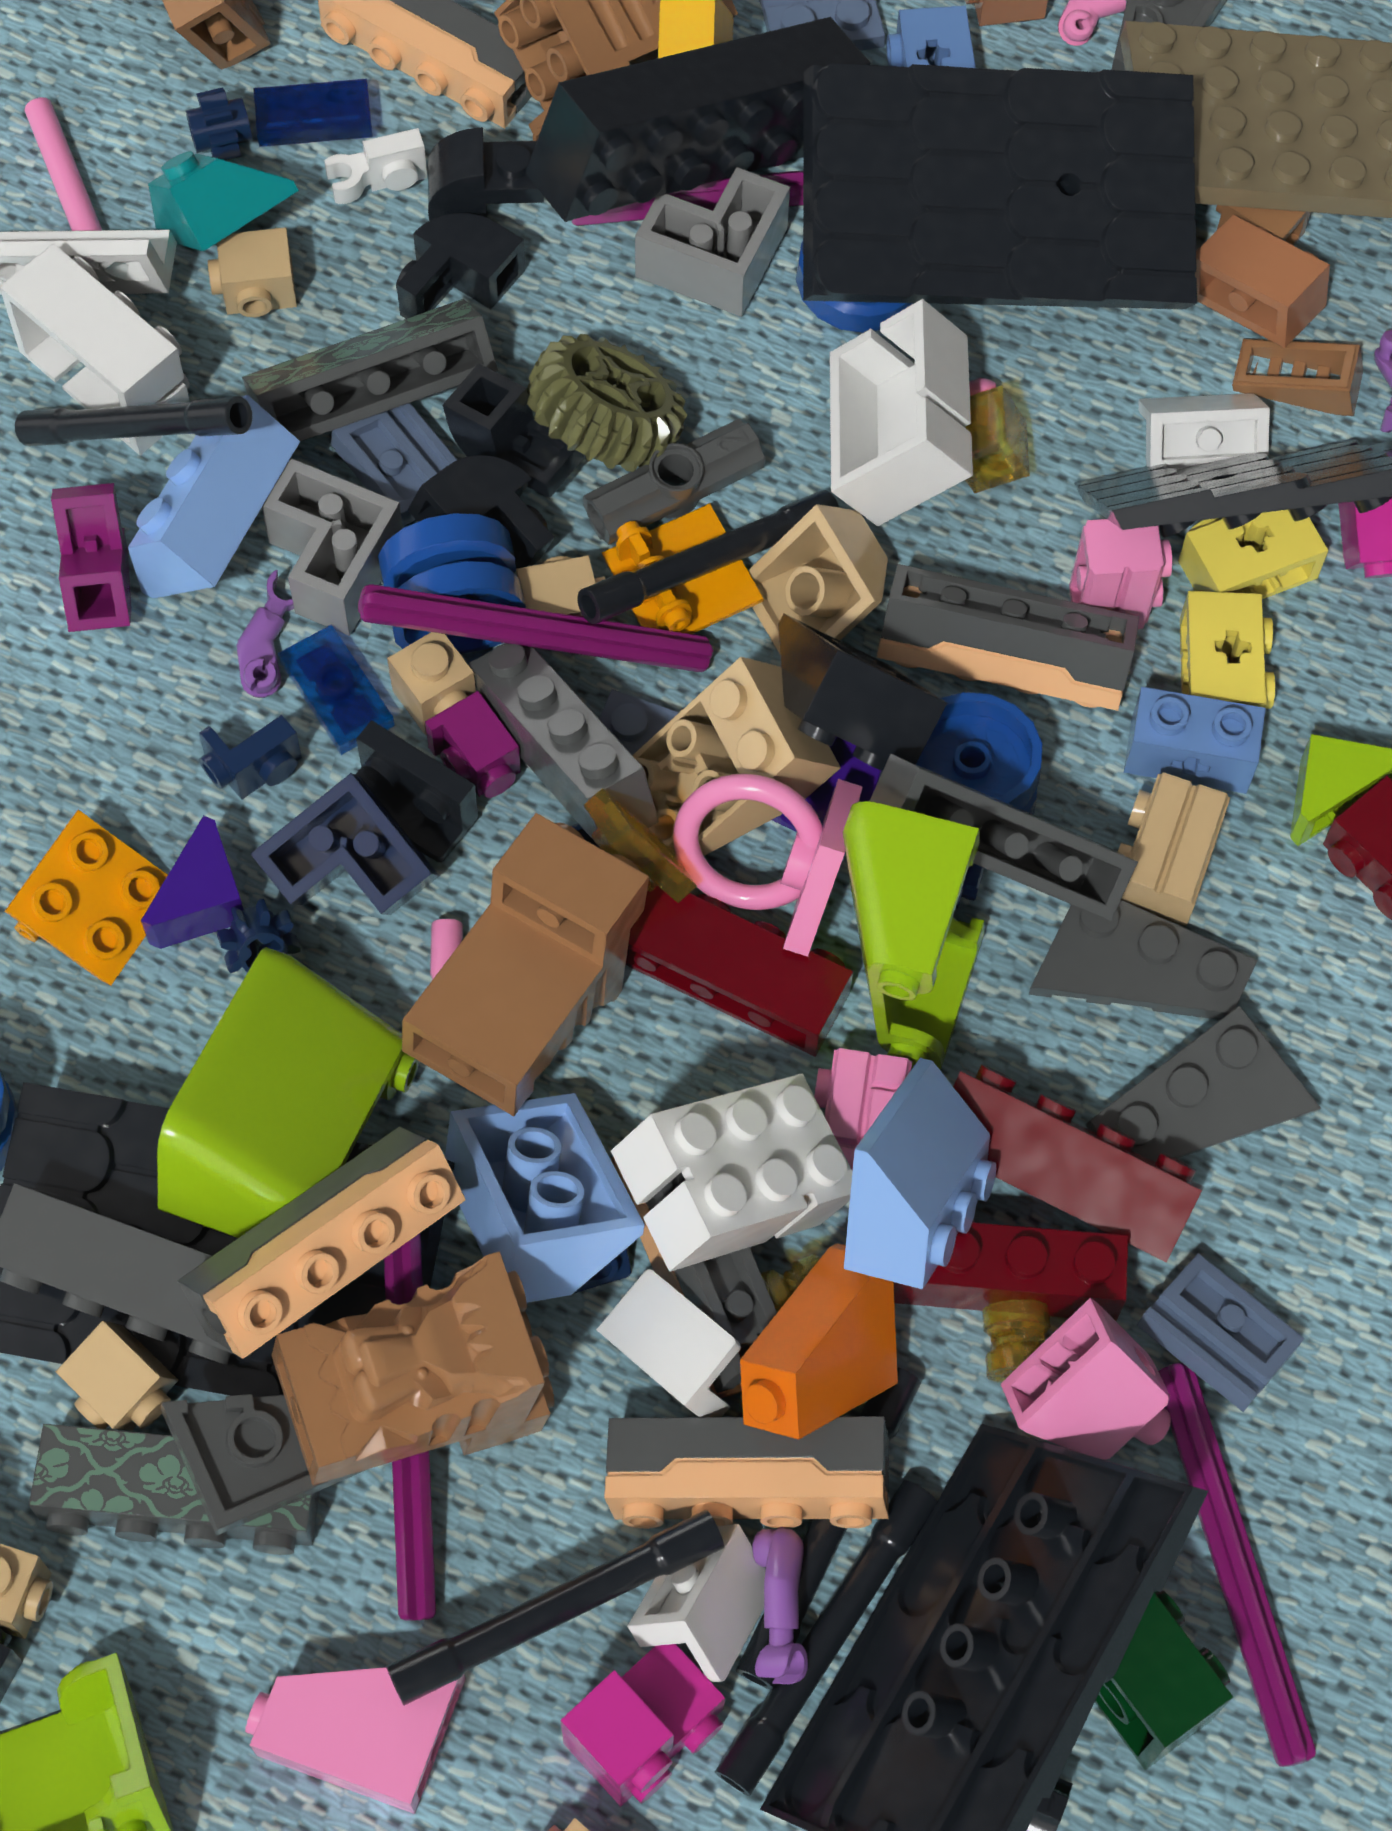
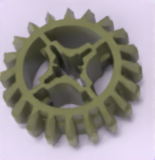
M580 334L577 338L563 335L559 342L549 343L547 349L540 354L529 375L530 382L527 386L529 398L527 405L532 411L536 412L534 420L539 425L549 427L548 436L552 439H561L568 445V451L576 450L584 454L588 462L592 459L602 461L608 469H613L616 465H620L626 471L634 472L637 467L649 465L650 459L656 450L660 451L656 456L659 457L665 452L668 444L677 443L684 429L683 423L687 417V413L683 409L686 402L685 399L676 392L677 384L662 376L663 369L661 367L651 366L645 361V355L637 356L627 350L625 344L621 347L612 345L605 337L594 341L586 334Z

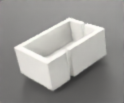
M52 243L0 286L3 301L21 354L55 383L80 362L86 366L62 386L63 390L85 409L190 402L187 391L190 384L183 373L179 357L182 354V349L174 336L164 327L158 325L153 328L141 318L135 304L123 292L117 290L112 293L103 286L92 267L81 257L75 256L72 259ZM163 436L120 439L141 456Z
M924 299L919 300L880 323V332L915 359V363L872 329L830 352L831 492L876 526H880L973 476L971 432L965 428V426L971 424L968 336Z
M803 1073L650 1114L611 1150L637 1205L648 1202L680 1173H682L685 1181L643 1216L669 1272L767 1242L773 1236L777 1239L819 1226L850 1201L853 1171Z

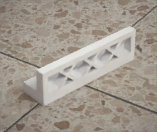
M170 230L0 232V286L54 243L70 258L73 259L75 256H79L84 259L95 271L100 283L112 293L117 290L124 294L169 293L177 242Z

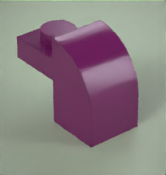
M114 483L52 489L51 502L61 552L59 582L68 632L130 626L132 606L128 549L125 529L121 526Z

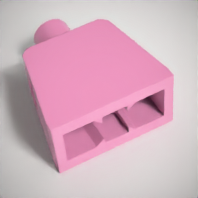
M1091 1298L1001 1383L1012 1413L1021 1430L1070 1450L1104 1460L1110 1459L1133 1437L1146 1445H1154L1160 1442L1167 1434L1171 1423L1170 1413L1165 1409L1168 1405L1170 1394L1153 1360Z

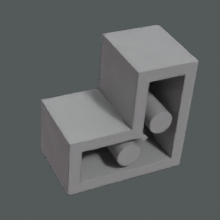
M736 167L713 211L669 194L656 197L635 235V277L742 317L787 231L790 187Z
M290 458L262 506L269 543L300 556L288 576L295 614L350 636L360 619L358 601L362 588L369 584L379 585L382 580L378 554L385 542L403 529L400 502Z

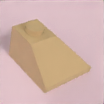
M816 504L748 570L764 598L763 602L752 608L779 654L778 623L783 613L838 640L845 637L882 602L888 557L862 514L856 510Z

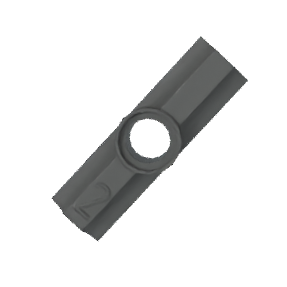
M739 418L686 445L678 443L668 444L665 452L659 457L656 456L660 451L656 450L650 459L649 465L646 464L634 472H630L583 496V506L589 517L590 525L599 539L604 540L610 545L619 539L616 534L617 529L629 521H637L640 527H646L664 517L679 518L695 509L700 499L764 468L765 456L760 447L759 438L749 423H744ZM678 477L684 480L686 484L671 486L665 483L663 479Z

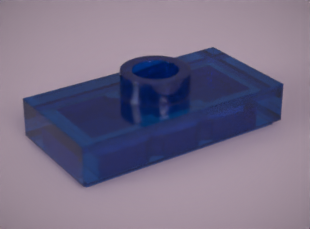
M367 79L253 88L259 147L373 137Z
M332 624L278 653L280 663L341 755L357 747L356 738L371 720L387 730L395 726L393 715Z

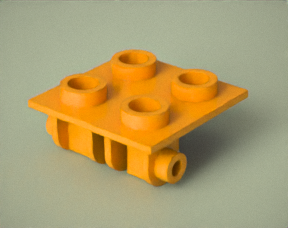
M709 503L650 531L647 527H640L637 521H629L617 529L616 534L619 539L616 542V546L602 552V556L614 576L624 571H635L725 534L726 531ZM740 560L646 599L640 606L631 610L642 627L694 634L763 602L764 598L743 561Z
M77 810L4 912L18 921L14 928L24 938L36 942L41 937L99 980L111 986L145 938L146 934L141 919L168 874L83 812Z

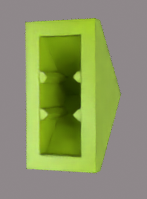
M1311 734L1300 760L1290 838L1294 843L1299 846L1331 826L1334 819L1384 777L1388 776L1392 779V748Z

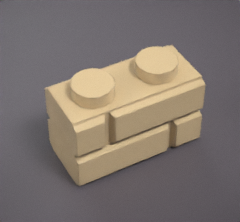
M1164 772L1158 774L1152 793L1139 789L1127 824L1138 828V834L1133 846L1121 843L1118 849L1119 853L1138 862L1121 900L1165 920L1187 926L1231 797L1225 792L1201 784L1194 786L1189 780Z

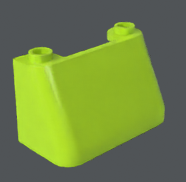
M870 801L857 802L852 804L843 830V839L877 1040L881 1048L888 1052L887 1055L908 1058L912 1061L911 1070L919 1058L931 1060L941 1069L985 934L984 920L972 917L969 924L953 918L968 868L973 865L980 843L979 828Z
M267 947L262 949L166 1114L157 1148L158 1210L239 1238L345 1165L379 1098L390 1101L397 1090L406 1093L414 1080L419 1061L402 1051V1033L292 956Z
M117 1652L97 1660L81 1663L61 1679L57 1688L61 1712L0 1734V1831H174L128 1678Z

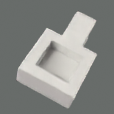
M419 128L362 141L364 152L351 155L336 154L324 160L328 180L338 177L348 178L345 181L332 184L334 201L337 204H347L357 200L368 185L371 186L372 191L385 188L400 191L411 187L416 181L427 179L425 148Z

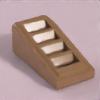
M1243 339L1232 384L1233 391L1244 394L1252 393L1261 398L1325 413L1354 416L1363 375L1361 348L1359 344L1291 341L1283 348L1270 340ZM1253 356L1270 359L1267 376L1255 375L1258 362L1253 374L1249 375ZM1283 362L1293 364L1291 377L1280 376ZM1307 368L1317 370L1316 378H1305ZM1331 374L1340 375V380L1330 379Z

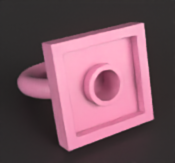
M731 774L713 779L697 788L685 800L676 816L673 842L677 860L685 875L699 890L731 907L746 910H767L784 906L797 899L783 949L808 957L845 854L843 830L852 804L859 802L863 787L838 779L824 821L821 823L817 813L807 800L782 782L754 774ZM734 800L762 802L784 814L793 824L797 833L782 878L768 884L748 885L735 882L718 873L705 859L699 844V830L705 816L715 807Z

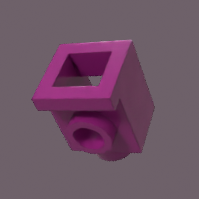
M479 691L425 721L428 748L434 756L440 754L444 766L475 784V792L479 797L483 794L486 798L500 795L514 783L516 775L521 772L519 746Z

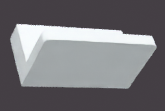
M1255 394L1139 399V413L1146 419L1147 467L1166 463L1168 468L1177 470L1246 454L1263 453L1269 455L1270 407Z
M652 1269L645 1270L596 1330L699 1418L722 1417L730 1406L711 1391L709 1387L741 1348L740 1343Z
M739 1524L717 1526L725 1545L724 1549L671 1575H662L655 1578L628 1624L629 1630L640 1647L686 1643L705 1676L711 1682L725 1681L764 1609V1578L766 1569L755 1562L753 1547Z

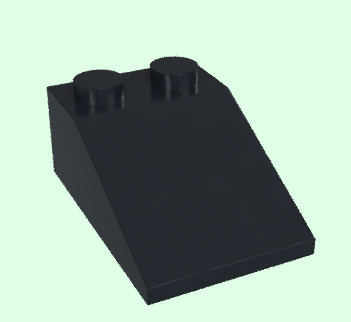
M783 613L778 623L784 706L802 719L798 730L829 746H833L837 737L856 745L852 754L854 757L881 771L884 770L890 754L916 764L947 702L889 664Z

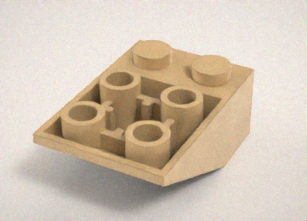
M740 656L632 755L644 768L659 820L658 823L643 832L664 873L672 874L681 869L673 842L675 819L685 800L703 784L731 774L761 775L782 782L806 799L841 768L829 745L798 730L802 719L784 706L782 669L780 666ZM734 800L723 803L712 809L702 821L699 830L701 851L705 856L782 815V813L770 805L753 800Z

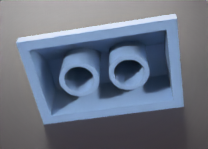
M249 395L241 396L247 400L252 410V423L249 430L244 434L196 435L188 449L179 453L169 465L166 471V477L169 480L159 497L148 503L138 516L136 525L139 527V530L128 546V550L141 592L146 596L160 598L215 587L299 445L300 441Z
M919 1058L854 1150L844 1259L845 1270L919 1289L925 1287L938 1265L944 1267L948 1265L958 1232L966 1234L969 1231L974 1218L976 1204L978 1200L986 1202L989 1199L996 1176V1163L987 1160L990 1133L931 1060Z
M576 1093L526 1100L515 1116L510 1115L495 1105L450 1111L445 1158L455 1162L453 1174L466 1199L459 1206L483 1257L500 1251L506 1271L514 1270L517 1272L524 1288L526 1303L572 1295L643 1235L645 1224Z

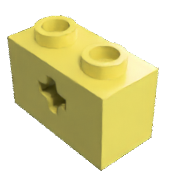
M1288 510L1261 513L1252 521L1230 530L1226 527L1223 519L1202 520L1186 533L1178 562L1195 591L1262 594V599L1317 579L1327 556L1328 548L1310 517L1300 521H1293Z
M1188 591L1180 615L1181 691L1183 694L1272 709L1275 698L1274 672H1265L1264 654H1270L1273 621L1272 618L1263 617L1262 594Z

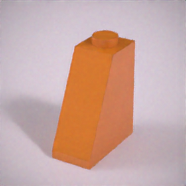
M836 1243L830 1246L740 1359L743 1424L799 1440L898 1384L894 1282L845 1270L846 1245Z

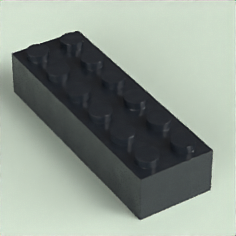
M831 17L559 82L525 173L564 222L589 215L597 216L614 208L636 202L645 203L658 196L680 190L688 191L702 184L731 178L736 167L750 172L768 166H780L787 161L803 157V72L812 65L827 66L830 63L870 65L871 63Z

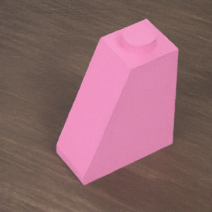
M386 1667L277 1676L270 1694L264 1692L258 1694L250 1711L245 1732L253 1735L250 1746L258 1757L415 1814L466 1677L463 1674L458 1680L403 1706Z

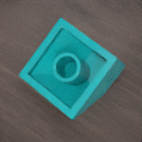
M192 151L184 152L167 161L161 167L164 174L148 183L156 230H170L177 244L203 252L299 191L294 180L201 154L194 155Z

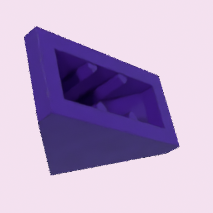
M204 815L141 919L149 944L159 949L229 928L233 920L231 908L235 906L243 910L241 898L215 820Z

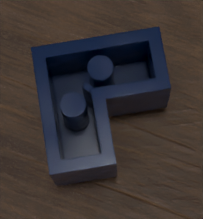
M353 773L347 775L251 853L259 866L292 905H303L344 871H347L381 914L391 915L440 876L365 781Z

